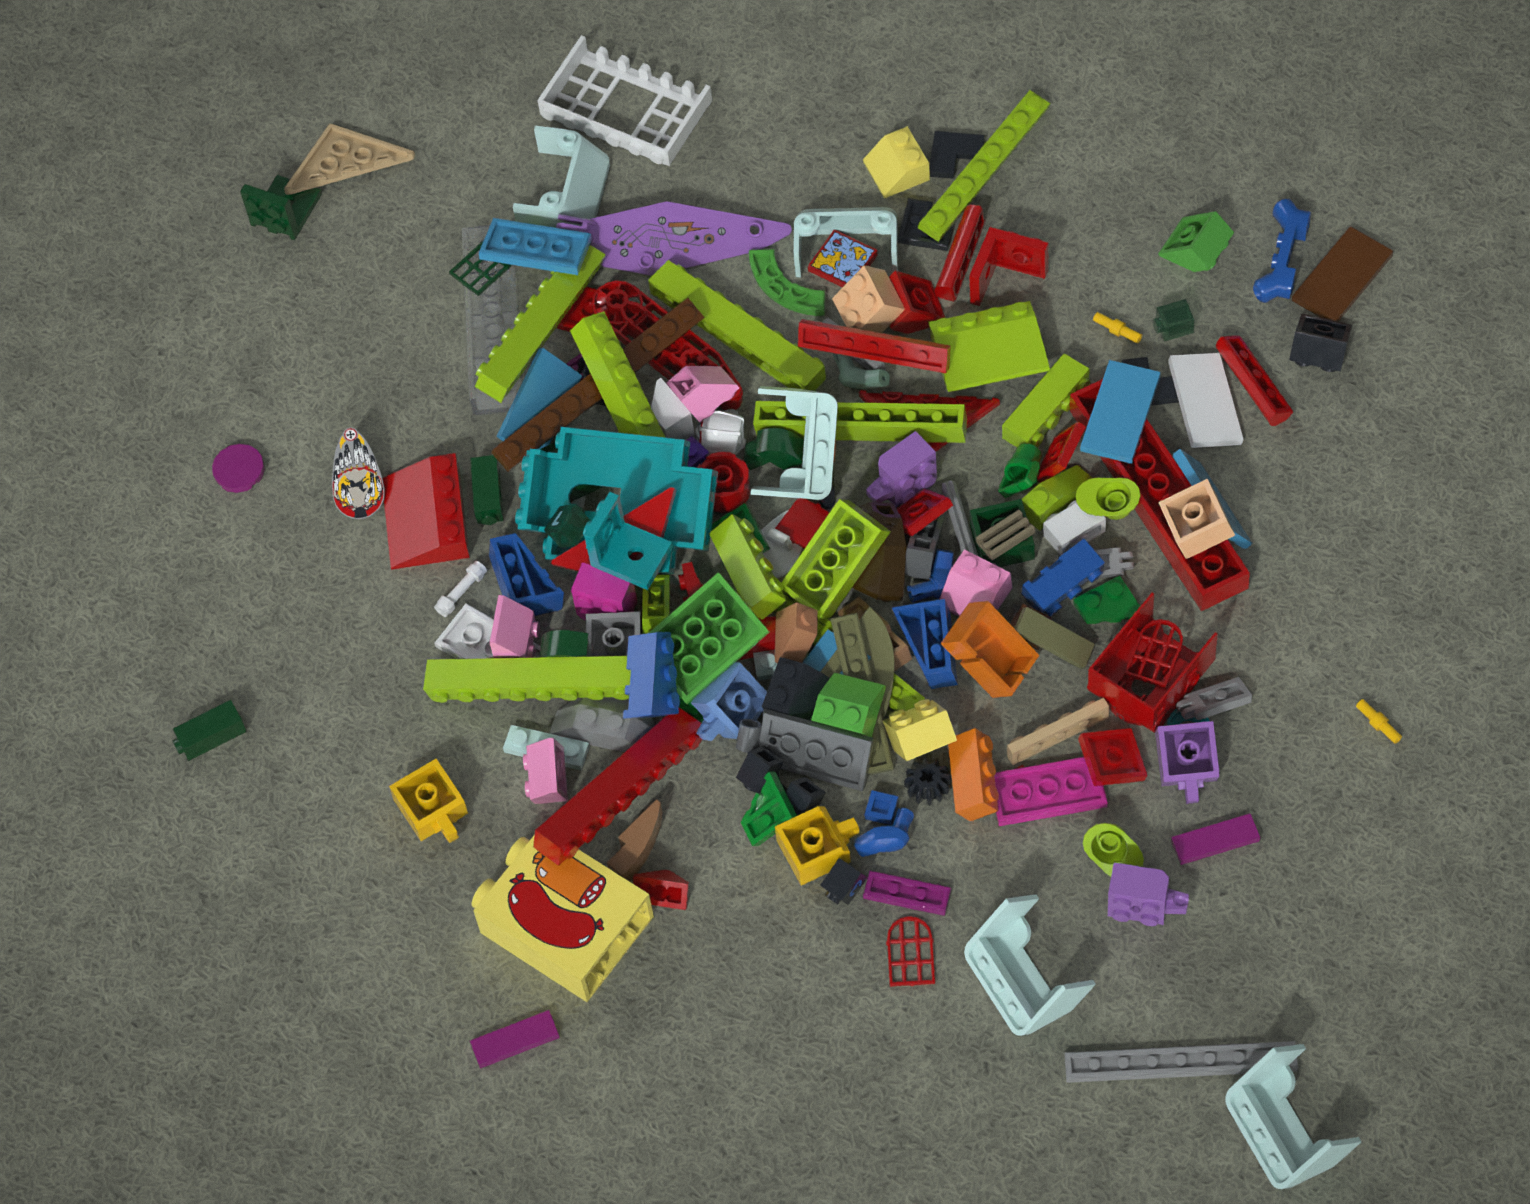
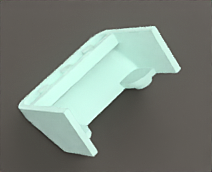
M535 126L534 131L539 153L570 156L572 159L563 192L550 191L545 193L540 199L539 206L514 203L515 221L556 228L557 223L582 226L581 224L558 220V214L585 219L597 217L610 168L609 158L606 153L574 130Z
M889 207L805 209L795 218L794 263L796 277H801L802 236L831 234L833 230L843 234H891L892 271H898L897 213Z
M760 386L758 394L786 396L788 411L797 416H806L802 468H789L782 473L779 488L753 486L751 495L816 500L827 497L832 487L838 408L836 399L831 394L823 392Z
M1037 894L1006 898L968 941L964 951L969 966L1011 1031L1018 1036L1031 1034L1071 1012L1096 985L1093 980L1058 985L1050 990L1025 952L1024 947L1031 938V928L1024 916L1039 900Z
M1304 1044L1272 1048L1226 1094L1228 1110L1269 1181L1277 1189L1291 1188L1334 1167L1361 1143L1360 1138L1355 1137L1335 1141L1323 1139L1313 1144L1286 1098L1295 1087V1076L1289 1064L1306 1050Z

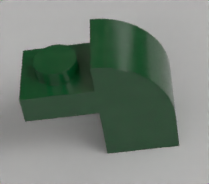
M767 428L757 431V439L745 444L744 462L749 470L769 462L782 470H787L803 463L804 439L784 429Z
M571 630L546 632L542 635L539 658L586 657L589 633Z

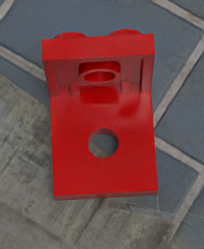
M989 227L969 275L970 304L981 305L996 266L1045 279L1048 273V242H1044L1039 238L1022 236L1013 231L1007 232Z

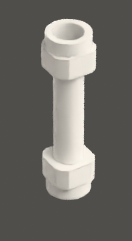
M478 561L470 564L466 569V576L447 597L441 596L434 606L439 614L444 617L451 614L455 609L454 604L474 581L480 582L487 572L483 564Z

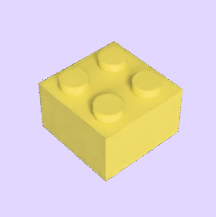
M921 700L914 704V708L907 711H894L889 714V718L883 720L893 751L906 761L957 741L947 710L933 700Z

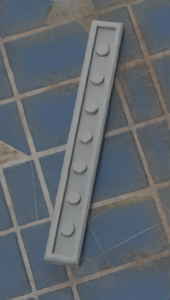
M1295 1041L1065 1052L1066 1083L1246 1074L1272 1048L1296 1044ZM1297 1058L1289 1064L1292 1072L1298 1071Z

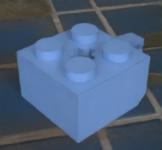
M735 662L691 702L703 715L704 720L696 732L702 740L712 741L717 734L724 738L737 739L740 721L742 719L757 720L763 712L762 704L767 691L740 662Z

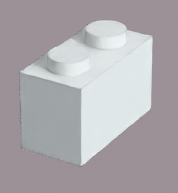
M1076 500L1059 514L1055 513L1049 516L1043 523V536L1059 555L1068 551L1083 538L1089 542L1106 531V518L1085 513L1079 508Z

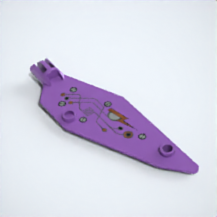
M667 201L592 219L558 214V220L581 224L582 226L566 223H557L556 228L591 233L592 241L590 245L606 254L601 264L603 267L653 276L668 260L675 265L679 264L684 268H689L747 254L749 250H762L790 235L792 231L791 226L787 223ZM753 226L757 227L759 233L752 234L750 228Z

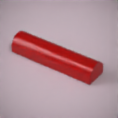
M968 205L964 210L934 290L935 294L941 299L954 302L958 297L985 224L981 206Z
M1240 335L1221 336L1216 343V349L1271 426H1276L1285 422L1293 413L1291 407Z

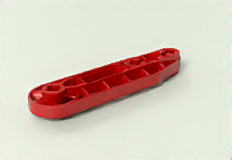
M625 281L605 283L597 289L592 299L593 314L605 312L617 339L625 346L632 342L626 337L627 335L635 339L647 330L648 327H651L660 320L651 313L653 310L662 317L668 314L665 309L636 286ZM636 297L640 303L630 301L629 298ZM691 330L656 356L658 357L657 361L653 359L648 363L670 380L674 375L663 367L665 364L676 373L685 366H718L708 358V355H711L739 387L730 400L724 401L719 407L725 411L728 409L737 410L742 404V387L720 353ZM692 340L699 347H701L702 350L699 351L692 344H690L689 341Z

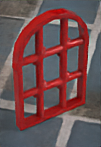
M1158 619L1146 624L1140 634H1138V639L1124 675L1166 688L1179 653L1182 651L1183 635L1179 627L1173 622ZM1161 624L1172 627L1166 641L1158 639L1157 636ZM1156 625L1152 637L1144 635L1148 628ZM1175 631L1180 638L1179 645L1173 644V641H1171ZM1141 639L1148 640L1149 643L1144 656L1136 654ZM1154 642L1164 647L1159 661L1151 659V656H1149ZM1168 647L1177 649L1171 665L1164 663ZM1134 658L1140 659V662H1142L1137 674L1129 672ZM1146 662L1155 664L1156 668L1152 678L1141 676ZM1161 666L1169 668L1164 683L1156 680Z
M908 916L900 918L888 930L886 945L888 946L890 987L935 984L934 939L932 938L930 927L925 921L917 917ZM914 921L915 936L913 938L904 939L903 922ZM919 923L926 928L929 937L920 938ZM899 924L900 937L898 939H890L891 932ZM922 942H930L931 959L921 960L920 944L922 945ZM900 943L901 959L899 961H891L890 944ZM906 943L916 944L915 960L905 961ZM923 964H931L932 980H922L921 966L923 967ZM901 965L902 982H892V966ZM907 965H917L918 981H907Z

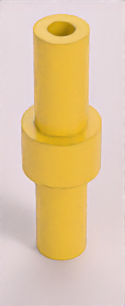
M1096 312L1093 317L1094 322L1108 328L1110 333L1118 337L1121 335L1137 344L1142 339V334L1127 327L1125 322L1117 318L1113 320L1099 312Z
M1361 699L1356 704V707L1370 720L1369 724L1376 731H1382L1394 744L1401 740L1402 735L1388 723L1389 719L1382 712H1377L1364 699Z

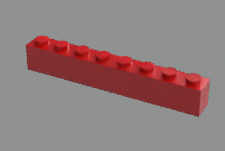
M680 708L679 714L667 715L535 830L533 848L558 866L566 859L574 857L578 848L585 842H591L602 827L609 826L620 811H626L637 796L644 795L654 781L661 780L671 766L678 765L688 751L691 749L695 750L699 746L702 739L696 732L702 723Z

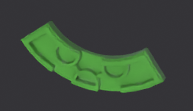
M774 249L749 250L751 271L756 282L766 295L789 310L806 315L825 316V290H813L788 281L777 265Z

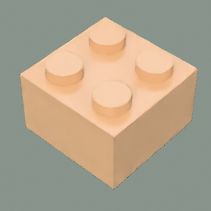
M865 265L832 298L846 327L883 333L905 310L886 271Z
M1208 479L1158 502L1177 545L1186 559L1235 536Z

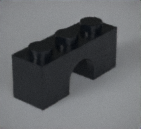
M764 746L748 752L736 778L749 791L760 793L767 781L764 777L768 772H776L780 780L779 771L784 761ZM806 777L792 781L788 788L782 784L797 816L818 807L826 793Z

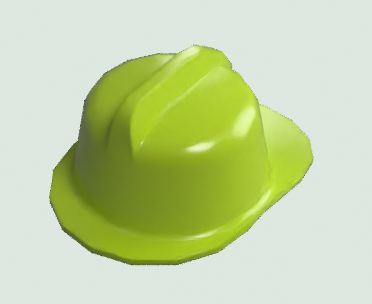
M1092 478L1083 482L1078 487L1075 496L1077 505L1085 513L1119 520L1128 516L1138 505L1140 491L1135 482L1126 478Z
M1096 824L1085 833L1083 839L1084 851L1110 877L1114 863L1143 867L1144 858L1141 849L1127 835L1124 829L1117 824Z

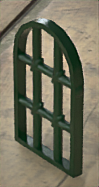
M483 241L449 271L453 278L477 296L482 294L512 266L511 264L500 263L504 267L491 277L488 275L489 271L499 262H493L483 271L479 268V264L483 260L478 259L474 264L469 261L480 250ZM467 263L469 267L460 277L455 274L460 267ZM475 269L479 276L468 284L463 279ZM483 277L489 280L479 290L473 287Z

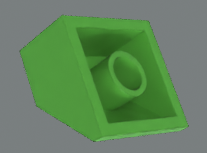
M1216 211L1182 217L1158 255L1192 272L1208 271L1215 266L1216 259L1229 245V240L1234 231Z
M834 673L818 695L811 721L872 737L886 686Z

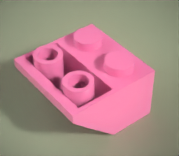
M685 366L666 382L699 422L710 417L719 405L724 401L730 400L739 389L737 384L721 366Z

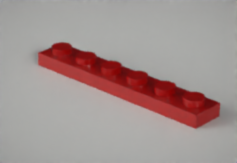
M805 319L799 322L798 347L947 373L949 370L951 345Z

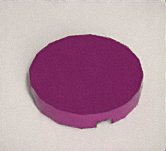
M245 444L230 445L221 450L214 458L212 464L213 477L217 484L222 486V489L235 493L248 491L253 488L252 485L260 482L265 471L264 461L258 450Z

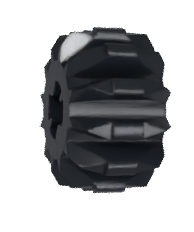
M926 757L923 760V764L914 761L913 769L907 768V778L904 780V787L908 789V796L910 798L916 797L918 805L926 799L927 804L930 806L933 798L941 803L942 794L948 795V785L951 784V776L947 774L948 769L946 765L939 767L937 759L931 764Z

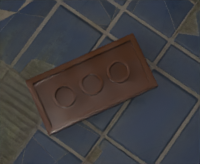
M1350 226L1293 294L1292 301L1320 318L1339 322L1391 259L1393 250Z

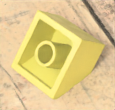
M908 126L885 135L863 159V163L884 199L930 180L929 162Z

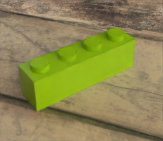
M1064 353L1002 425V439L1015 447L1028 443L1038 448L1043 442L1045 433L1057 426L1062 413L1070 411V394L1090 385V369Z
M732 514L712 530L709 535L738 594L755 615L763 620L786 601L782 592L783 585L772 572L774 569L773 565L765 558L762 552L764 548L759 540L755 538L752 524L744 518L742 520Z

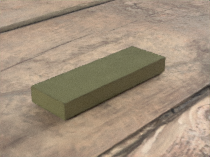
M1028 607L1022 609L1014 628L1023 638L1080 669L1086 667L1095 645Z

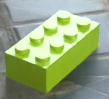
M839 499L781 582L783 590L800 604L818 610L817 617L830 619L891 531L850 500Z

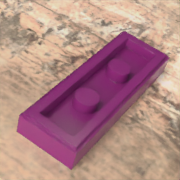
M1251 813L1171 837V843L1180 865L1260 841V835Z
M869 871L863 899L945 916L951 887Z
M547 1010L470 1040V1044L481 1069L560 1037L550 1011Z

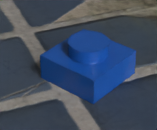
M871 791L864 814L865 819L892 825L899 802L898 796Z

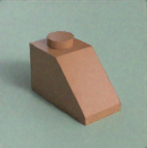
M796 602L776 612V663H778L780 657L800 663L803 662L817 636L818 610Z

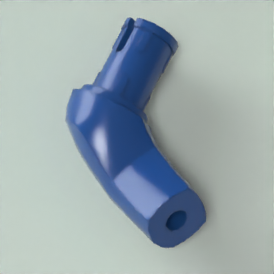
M944 549L936 550L929 581L907 586V591H911L908 593V597L912 603L932 596L940 599L950 569L953 567L954 552Z
M899 808L892 826L876 827L855 838L854 846L858 854L866 857L879 852H893L902 849L909 842L910 838L907 832L914 818V813L907 808Z

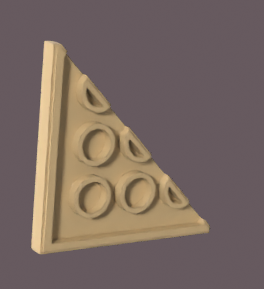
M330 123L286 185L285 194L291 195L413 160L415 153L412 150Z

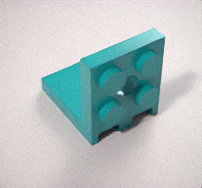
M612 492L608 493L605 500L602 499L599 502L595 517L592 521L587 522L583 530L586 549L592 567L646 590L651 586L673 548L671 541L625 523L620 497ZM634 552H641L643 554V557L637 561L629 558Z

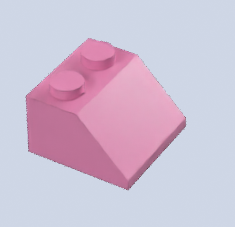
M964 549L950 569L940 599H945L949 611L957 616H960L968 603L989 601L998 610L1012 589L1011 573Z
M498 595L490 638L493 658H535L533 640L534 637L538 638L540 623L535 620L534 611L504 595Z
M547 738L526 746L527 754H523L524 769L528 770L529 781H525L526 797H530L534 804L568 801L564 747L554 738Z

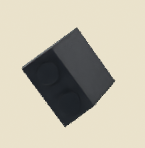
M1301 314L1295 331L1289 360L1294 361L1299 366L1307 367L1312 365L1320 367L1326 372H1341L1352 324Z
M780 657L762 708L763 710L769 709L811 721L818 695L830 677L804 663Z

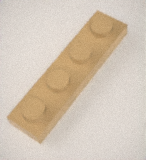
M1104 698L1098 701H1089L1081 709L1073 713H1065L1057 721L1049 725L1043 724L1025 737H1016L1007 745L1008 759L1012 765H1015L1108 719L1109 705Z

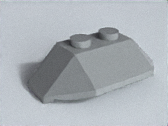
M603 697L602 700H591L589 698H577L557 710L549 734L588 742L592 746L626 752L656 724L652 717L623 719V711L628 710L629 699L619 700L614 697Z

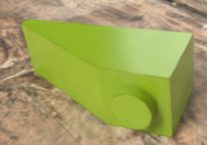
M1076 465L1038 484L1022 498L1029 523L1041 531L1046 519L1052 514H1059L1070 503L1075 501L1078 487L1083 482L1092 479V477Z
M656 575L648 590L643 588V634L651 632L670 615V575Z

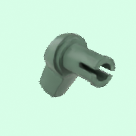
M833 353V358L840 371L838 380L843 386L853 389L870 390L889 385L890 375L887 371L883 369L863 370L855 367L851 356Z

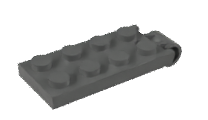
M769 709L763 710L762 724L753 719H742L740 721L736 742L737 750L748 753L750 750L764 746L784 761L780 768L782 770L859 791L864 790L873 748V737Z

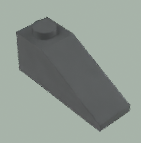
M946 512L910 537L906 551L905 575L915 579L929 580Z

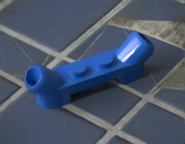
M1291 199L1280 200L1273 209V217L1283 228L1284 233L1279 232L1276 248H1280L1278 254H1273L1271 268L1274 271L1255 280L1253 285L1254 295L1263 303L1276 297L1290 299L1292 295L1296 269L1289 268L1288 265L1295 239L1306 240L1311 212L1298 209Z

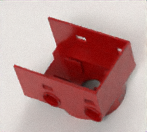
M1152 592L1088 669L1087 690L1101 699L1104 698L1111 712L1122 721L1144 726L1155 733L1157 727L1163 726L1170 714L1176 709V704L1193 690L1198 680L1215 661L1218 633L1215 632L1199 652H1193L1182 645V651L1179 653L1166 688L1155 685L1154 690L1149 696L1145 694L1142 697L1136 695L1131 688L1133 681L1136 679L1125 676L1124 672L1138 639V634H1140L1146 624L1154 621V593ZM1161 624L1157 636L1158 639L1166 641L1168 635L1163 632ZM1156 625L1148 628L1144 635L1152 637ZM1173 638L1171 639L1173 644L1179 645L1178 641ZM1141 639L1136 654L1145 655L1149 645L1148 640ZM1154 642L1149 654L1151 659L1159 661L1164 648L1162 647L1163 645ZM1168 647L1164 663L1172 664L1177 649ZM1133 659L1129 672L1138 673L1142 663L1140 659ZM1146 662L1141 676L1152 678L1156 668L1155 664ZM1161 666L1156 680L1164 683L1169 668Z

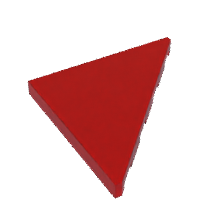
M867 390L858 392L859 397L865 403L963 404L967 415V428L1000 405L998 398L989 400L977 399V397L956 396L954 398L940 397L938 394L919 393V395H903V392L882 391V393H867ZM948 442L927 443L936 452Z
M670 487L624 516L625 523L663 538L677 490ZM585 540L553 559L551 564L574 571H579L582 563L591 565ZM634 552L629 558L637 561L643 557V554L641 552Z

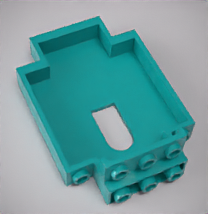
M561 427L560 433H557L555 440L558 453L530 449L527 450L526 456L522 459L524 479L519 485L518 495L521 498L520 508L516 511L515 522L518 524L519 530L548 533V538H545L543 542V553L546 554L545 559L553 560L585 540L583 530L587 522L593 520L596 512L578 510L572 506L570 502L571 491L574 487L581 484L621 488L620 502L623 516L670 487L677 490L663 539L672 542L673 548L659 570L660 573L675 574L678 548L709 551V533L712 528L718 472L712 469L687 467L690 449L689 441ZM561 511H563L559 516L558 520L556 521L559 523L557 525H552L558 514Z

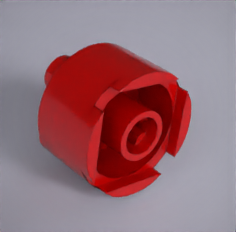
M716 452L707 456L706 460L701 465L699 464L697 468L712 469L718 472L713 512L729 513L744 503L746 504L751 492L746 463L731 452Z

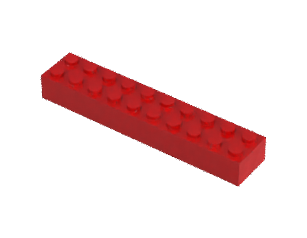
M1103 379L1070 394V412L1075 420L1085 425L1086 428ZM1147 419L1132 464L1100 456L1113 478H1126L1135 482L1138 486L1140 499L1134 510L1201 612L1249 588L1250 572L1228 539L1188 559L1183 555L1158 502L1191 487V484Z

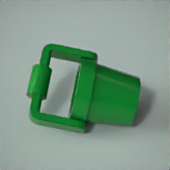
M1028 443L1020 444L1016 448L1011 459L1007 461L1004 476L998 488V492L1004 498L1019 493L1036 483L1042 457L1039 448Z

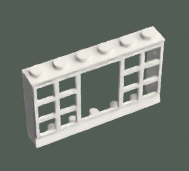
M580 36L537 101L540 115L549 121H558L569 129H578L585 132L591 138L598 137L605 140L611 146L623 147L634 155L650 158L656 164L662 163L670 166L699 119L712 102L711 86L708 85L704 87L700 95L696 94L694 84L688 80L684 82L682 88L673 85L672 75L668 72H664L660 79L653 77L650 66L645 63L641 65L639 71L630 68L629 58L625 55H621L617 62L610 60L607 49L602 46L598 48L596 54L592 53L587 49L586 38ZM580 63L595 69L587 81L572 76ZM600 71L615 77L608 89L592 84ZM620 79L658 94L632 135L594 121V118ZM568 80L583 86L576 98L561 93ZM589 88L604 94L596 106L581 101ZM663 96L679 102L671 115L655 109ZM557 97L572 103L568 110L553 104ZM684 104L690 106L691 109L684 119L676 117ZM578 105L591 110L592 113L586 118L573 111ZM652 113L667 119L660 132L644 126ZM672 122L680 124L672 137L665 134ZM640 131L656 136L652 144L636 138ZM661 139L668 141L665 149L657 146Z

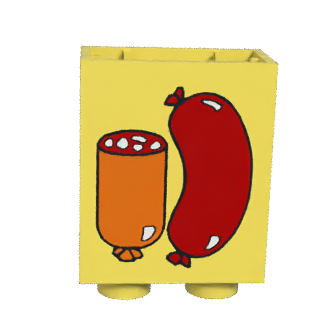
M534 836L530 840L526 837H521L509 850L506 857V865L509 867L498 881L495 882L492 879L485 880L473 896L472 907L475 908L473 911L480 933L588 1002L653 919L654 915L649 894L579 849L574 857L566 859L558 866L533 848Z

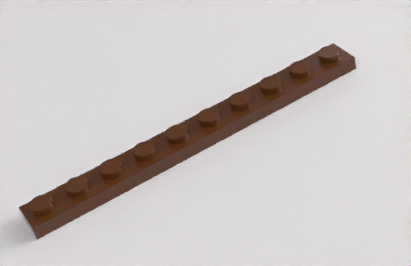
M689 298L623 348L634 374L704 319V316ZM591 373L492 450L491 453L507 472L522 462L523 457L527 454V450L539 449L557 435L561 427H567L603 399Z

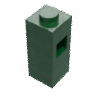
M494 455L470 458L474 513L477 524L493 525L496 522L503 521L498 460Z
M229 700L173 728L176 739L172 740L178 754L184 753L187 760L190 761L247 731L233 702Z

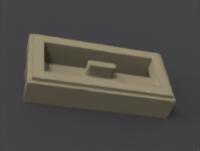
M1018 510L977 536L976 543L991 560H994L1033 535L1035 527L1030 525L1029 520L1026 517L1024 518L1022 512ZM1022 527L1024 528L1023 531L1019 532L1018 534H1016V535L1013 536L1012 538L1008 539L1007 541H1005L1004 543H1002V544L999 545L998 547L994 548L993 550L990 549L991 547H993V546L996 545L997 543H999V542H1001V541H1004V540H1006L1007 538H1009L1010 535H1012L1013 533H1015L1016 531H1018V530L1021 529Z

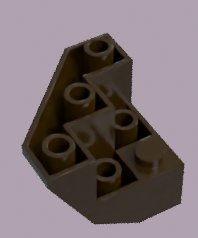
M868 502L858 506L891 532L852 588L883 602L902 601L904 597L906 542L902 518L894 503Z

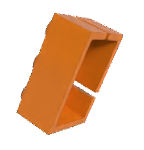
M989 601L968 603L941 642V645L956 660L962 659L960 662L962 667L992 698L1012 696L1024 679L1021 674H1027L1039 657V654Z

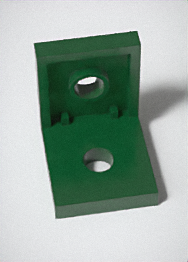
M276 175L267 191L244 184L240 193L251 226L266 227L268 232L274 234H287L292 240L297 238L322 196L321 189L318 188L287 195L285 194V187L290 179L280 175Z

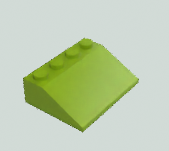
M1030 301L1017 302L1008 306L993 307L984 311L965 313L960 316L941 318L929 322L931 342L951 345L949 370L947 373H941L948 392L1050 371L1038 322Z

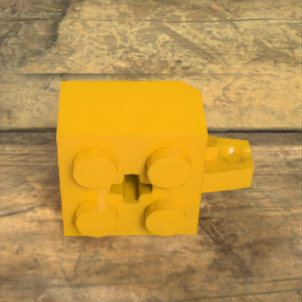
M437 759L389 786L394 802L420 841L440 831L449 843L459 838L453 823L467 815L468 811L461 794Z
M818 806L775 826L776 841L802 886L829 873L839 858L847 864L851 863L850 851L846 844L850 842V838L859 834V826L854 817L843 822L833 821L825 806Z

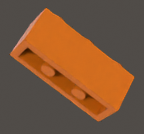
M976 728L956 735L957 741L948 744L955 813L969 821H974L998 812L997 800L999 799V794L995 785L994 775L996 774V768L992 759L993 743L989 736Z

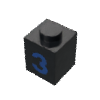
M839 858L820 886L827 890L824 896L837 905L840 901L849 905L867 880V877Z

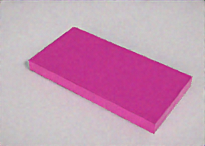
M1084 757L1000 771L994 775L996 789L999 794V799L997 800L998 812H995L998 826L1090 811L1108 806L1104 786H1093Z

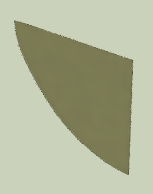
M869 607L859 620L866 653L871 656L869 666L873 682L886 686L880 706L883 720L889 706L893 686L894 652L887 628L878 614ZM838 650L835 651L820 671L830 678L834 673L839 674L842 671Z

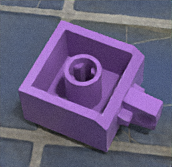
M915 431L879 456V478L866 489V493L876 503H881L888 499L891 503H894L895 507H898L902 503L907 502L923 488L928 489L935 483L937 479L936 452Z
M1213 721L1158 726L1155 731L1161 786L1178 785V790H1185L1186 804L1198 803V788L1204 787L1203 782H1213L1219 778ZM1184 749H1188L1189 753H1193L1190 759H1186V756L1181 755Z
M1114 863L1108 892V916L1120 922L1135 920L1141 921L1146 926L1164 925L1165 914L1187 913L1189 894L1169 889V877L1163 870Z

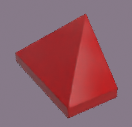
M666 869L634 874L633 884L649 894L651 905L681 910L687 909L689 882Z

